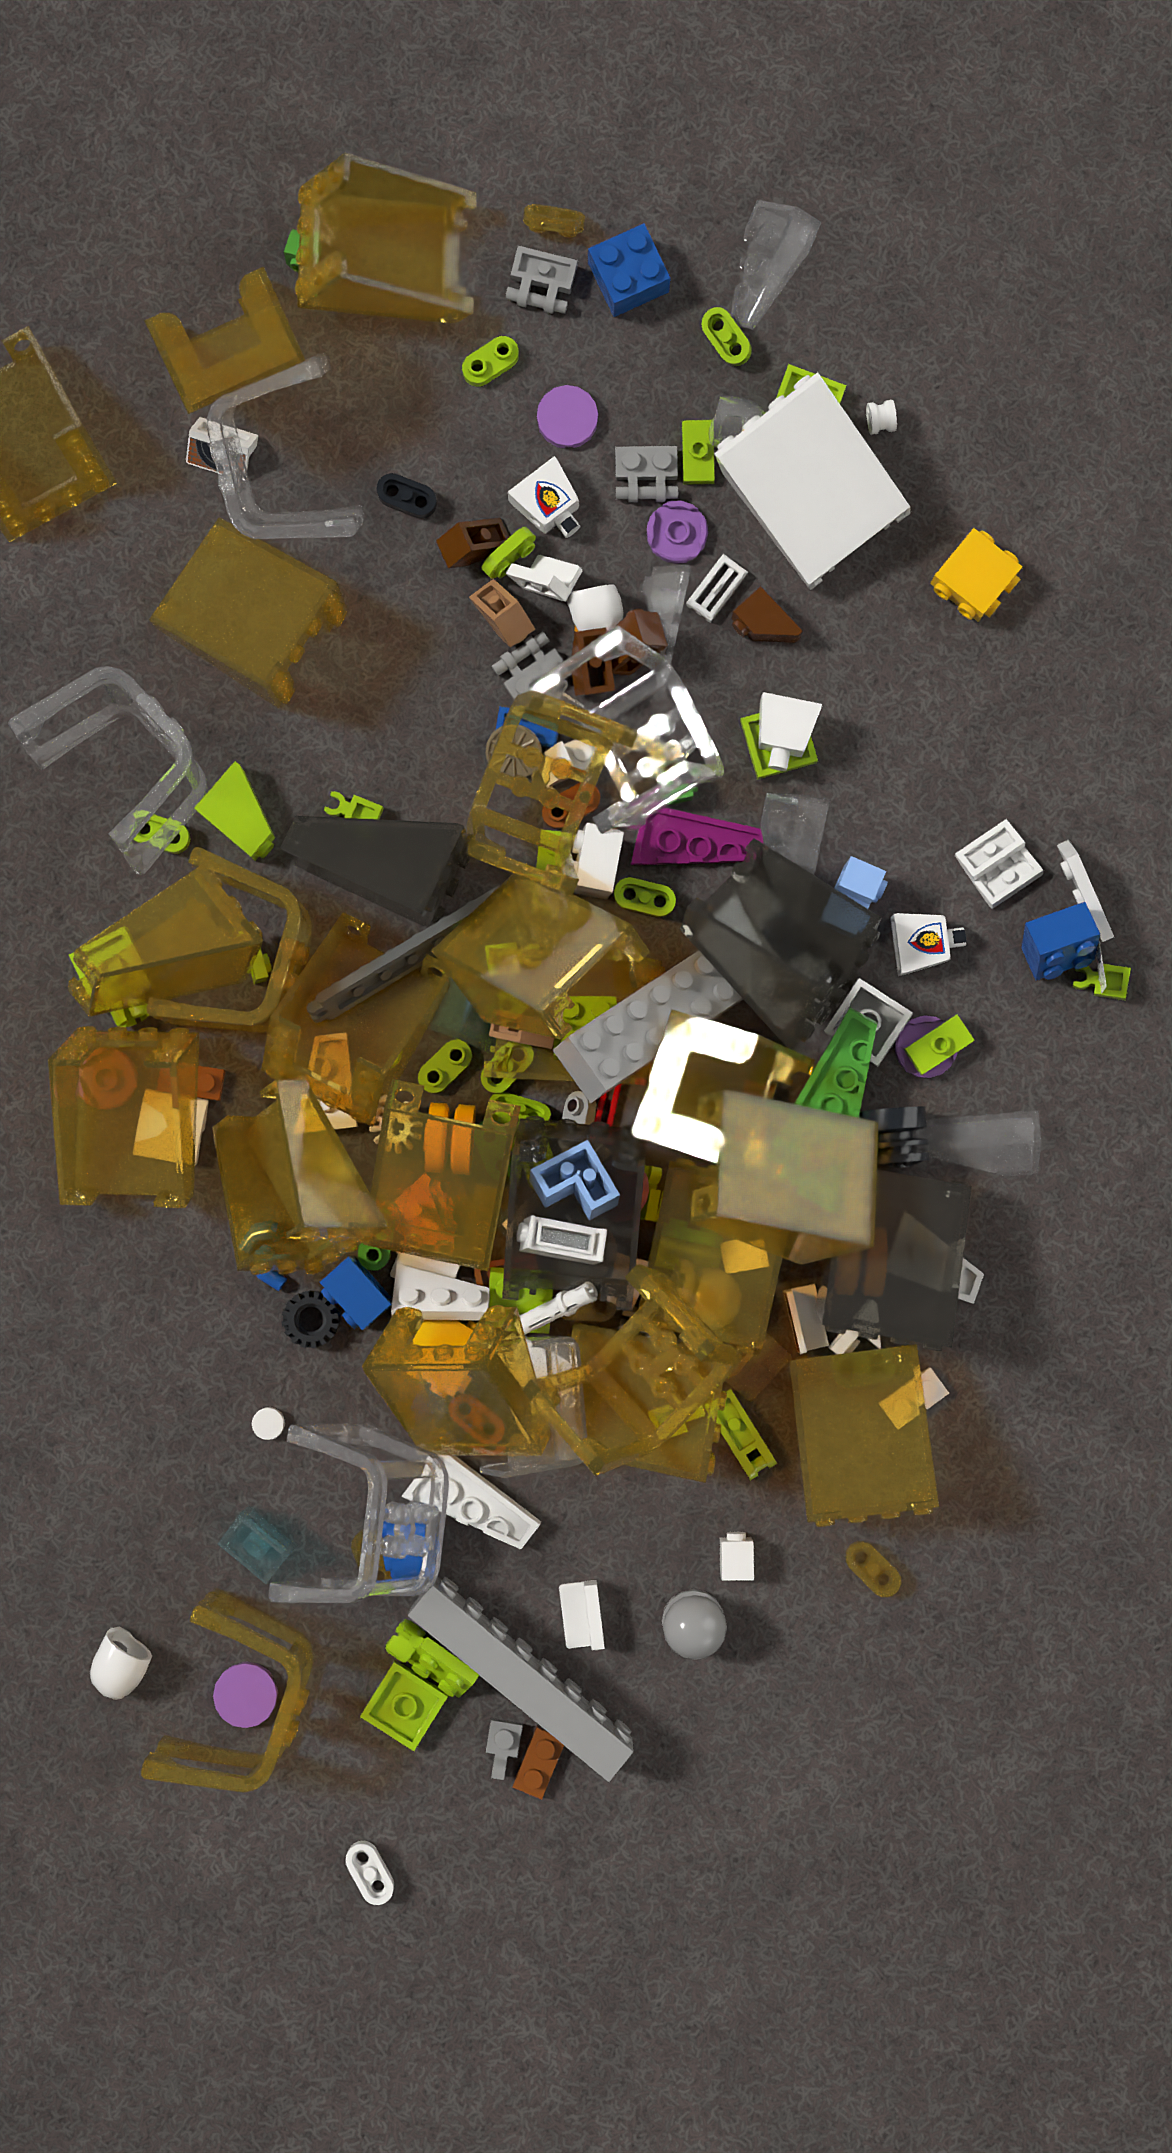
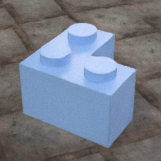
M851 856L841 871L820 922L853 937L859 930L864 932L871 918V914L866 913L869 905L872 902L877 903L878 899H881L888 882L883 880L886 871Z
M588 1140L536 1166L530 1171L529 1181L545 1208L573 1193L589 1221L618 1206L620 1194Z

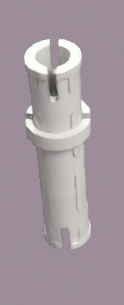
M589 1281L573 1290H564L558 1293L553 1300L513 1318V1322H511L512 1330L517 1336L522 1337L564 1315L569 1317L575 1314L580 1307L596 1301L598 1296L597 1290Z

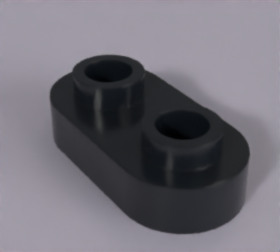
M395 473L382 476L377 483L378 498L387 507L419 519L431 516L436 510V495L430 487ZM390 488L399 490L396 496H389L387 492ZM419 499H425L427 505L419 508L416 506V502Z

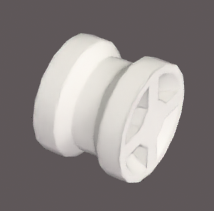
M886 400L881 405H877L874 402L867 403L866 416L871 435L878 434L880 430L885 429L888 432L896 431L897 417L893 400Z

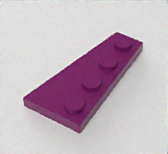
M644 803L631 865L759 862L766 830Z

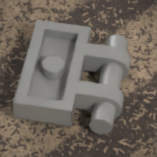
M518 246L511 271V280L521 282L520 289L508 287L506 300L517 302V306L525 308L527 305L543 308L544 312L553 314L554 311L566 314L568 301L557 299L558 291L571 294L578 260ZM531 285L547 288V295L544 296L530 292Z
M677 446L615 447L616 480H628V487H616V499H628V502H638V499H656V502H665L666 499H678V486L665 485V480H677L678 477ZM637 480H656V486L638 487Z
M543 631L535 637L529 636L523 641L524 644L511 653L507 651L500 656L501 660L492 665L497 676L507 670L513 676L504 682V686L520 710H523L572 677L571 671L556 649H553L546 655L541 651L540 648L550 642ZM531 654L535 662L521 671L517 663Z

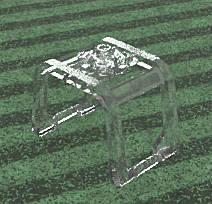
M325 353L317 354L237 387L230 393L220 396L210 408L207 417V432L212 459L216 464L219 488L224 497L227 513L233 526L245 536L253 539L352 537L363 524L365 515L362 505L318 511L268 513L261 510L253 498L236 428L234 411L237 404L280 388L322 377L325 372L331 370L329 357Z
M616 626L597 640L592 641L591 644L529 684L535 699L556 708L580 722L591 733L603 761L624 801H618L593 817L598 830L602 834L635 831L646 824L649 816L700 784L714 782L724 775V767L718 751L677 672L663 656L620 626ZM627 654L652 670L593 710H590L587 706L564 693L569 685L563 677L595 656L603 661H608ZM667 686L677 707L665 715H654L650 723L639 730L629 731L624 738V742L614 747L604 726ZM684 719L691 734L679 742L671 740L665 744L659 735L668 736L672 734L675 729V723ZM697 745L705 764L685 761L688 757V750ZM646 750L651 757L642 758L637 768L627 774L620 758L631 751L644 752ZM672 762L678 763L677 765H675L674 767L670 768L662 774L664 767L668 766ZM645 777L649 779L657 778L659 784L638 796L633 786Z
M109 666L99 667L89 671L12 717L8 725L26 750V753L41 771L85 739L120 717L127 716L141 722L173 756L176 762L144 799L108 833L121 852L124 853L123 857L129 866L137 874L143 875L196 812L194 807L208 791L207 778L193 758L190 741L184 735V729L173 717L169 718L163 712L164 708L152 695L148 696L121 669ZM102 684L112 704L39 747L34 739L39 736L47 719ZM186 776L192 787V792L148 841L134 845L132 842L134 837Z
M367 1424L291 1425L288 1429L287 1442L323 1452L360 1467L366 1473L368 1496L360 1566L357 1578L346 1576L322 1578L320 1585L305 1586L306 1583L296 1581L270 1583V1601L288 1603H354L368 1596H418L430 1590L436 1582L440 1570L449 1491L448 1472L440 1457L431 1451ZM348 1444L379 1448L408 1460L379 1461L375 1456ZM431 1478L429 1504L412 1500L407 1505L389 1502L386 1506L387 1480ZM384 1521L395 1524V1536L387 1535L382 1540ZM415 1523L426 1524L425 1537L415 1535ZM380 1554L395 1559H403L406 1555L423 1557L419 1576L376 1581Z

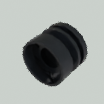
M925 1106L860 1111V1133L875 1134V1141L861 1145L862 1150L876 1149V1156L862 1158L863 1166L869 1165L881 1169L912 1167L920 1162L930 1160L929 1152L915 1153L914 1146L928 1145L927 1139L913 1138V1131L927 1127Z

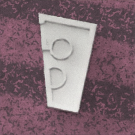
M397 1263L391 1308L392 1319L488 1321L489 1288Z

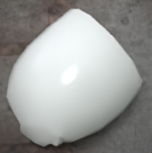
M603 585L580 591H571L567 598V603L575 624L574 631L606 627L608 643L611 642L616 625L623 620L621 597L616 586Z
M121 1627L110 1628L93 1659L90 1670L91 1682L103 1696L115 1700L122 1699L138 1686L146 1673L152 1654L144 1644L136 1640L127 1630ZM113 1641H118L125 1645L127 1653L120 1649Z

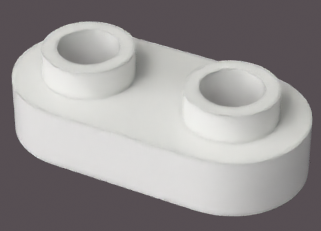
M368 1841L355 1842L347 1852L346 1866L364 1899L373 1905L384 1904L393 1894L394 1880L377 1848ZM365 1852L369 1859L366 1862H361L358 1860L357 1854ZM379 1880L384 1884V1888L376 1890L372 1883Z

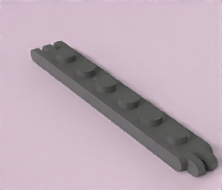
M499 885L477 899L468 902L462 908L441 918L437 923L422 932L416 933L410 939L388 950L385 954L361 966L355 972L340 981L334 982L330 987L318 993L316 1000L307 1005V1011L313 1022L319 1023L325 1019H334L512 912L513 905L506 887Z

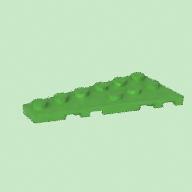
M849 1007L756 1170L758 1173L837 1217L840 1214L878 1022Z

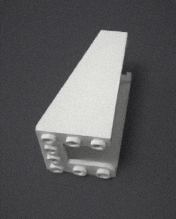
M818 372L812 377L807 375L799 380L791 394L786 398L783 395L776 398L768 406V412L760 418L756 415L748 420L743 426L744 431L735 438L731 435L724 439L717 446L718 451L714 453L722 474L810 590L823 581L821 577L825 573L834 570L836 564L883 528L886 530L894 520L899 523L910 514V505Z

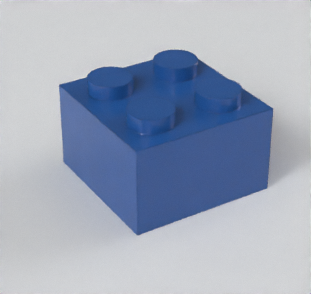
M644 223L588 248V264L613 317L669 292L670 276Z
M1086 902L1025 923L1022 951L1036 981L1042 978L1047 980L1056 978L1065 970L1073 967L1081 969L1090 965L1095 960L1100 932Z
M355 1255L348 1256L319 1282L324 1287L321 1290L323 1296L332 1305L338 1303L344 1309L345 1313L342 1316L353 1329L360 1327L361 1330L368 1328L392 1306L393 1298L371 1273L360 1264Z

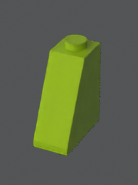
M235 761L194 809L256 861L259 856L261 858L266 857L273 849L274 844L272 841L275 839V836L245 771Z

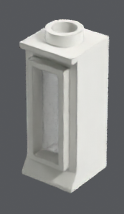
M532 1215L525 1218L524 1223L521 1222L519 1224L517 1242H520L519 1251L595 1265L603 1262L607 1229L592 1228Z

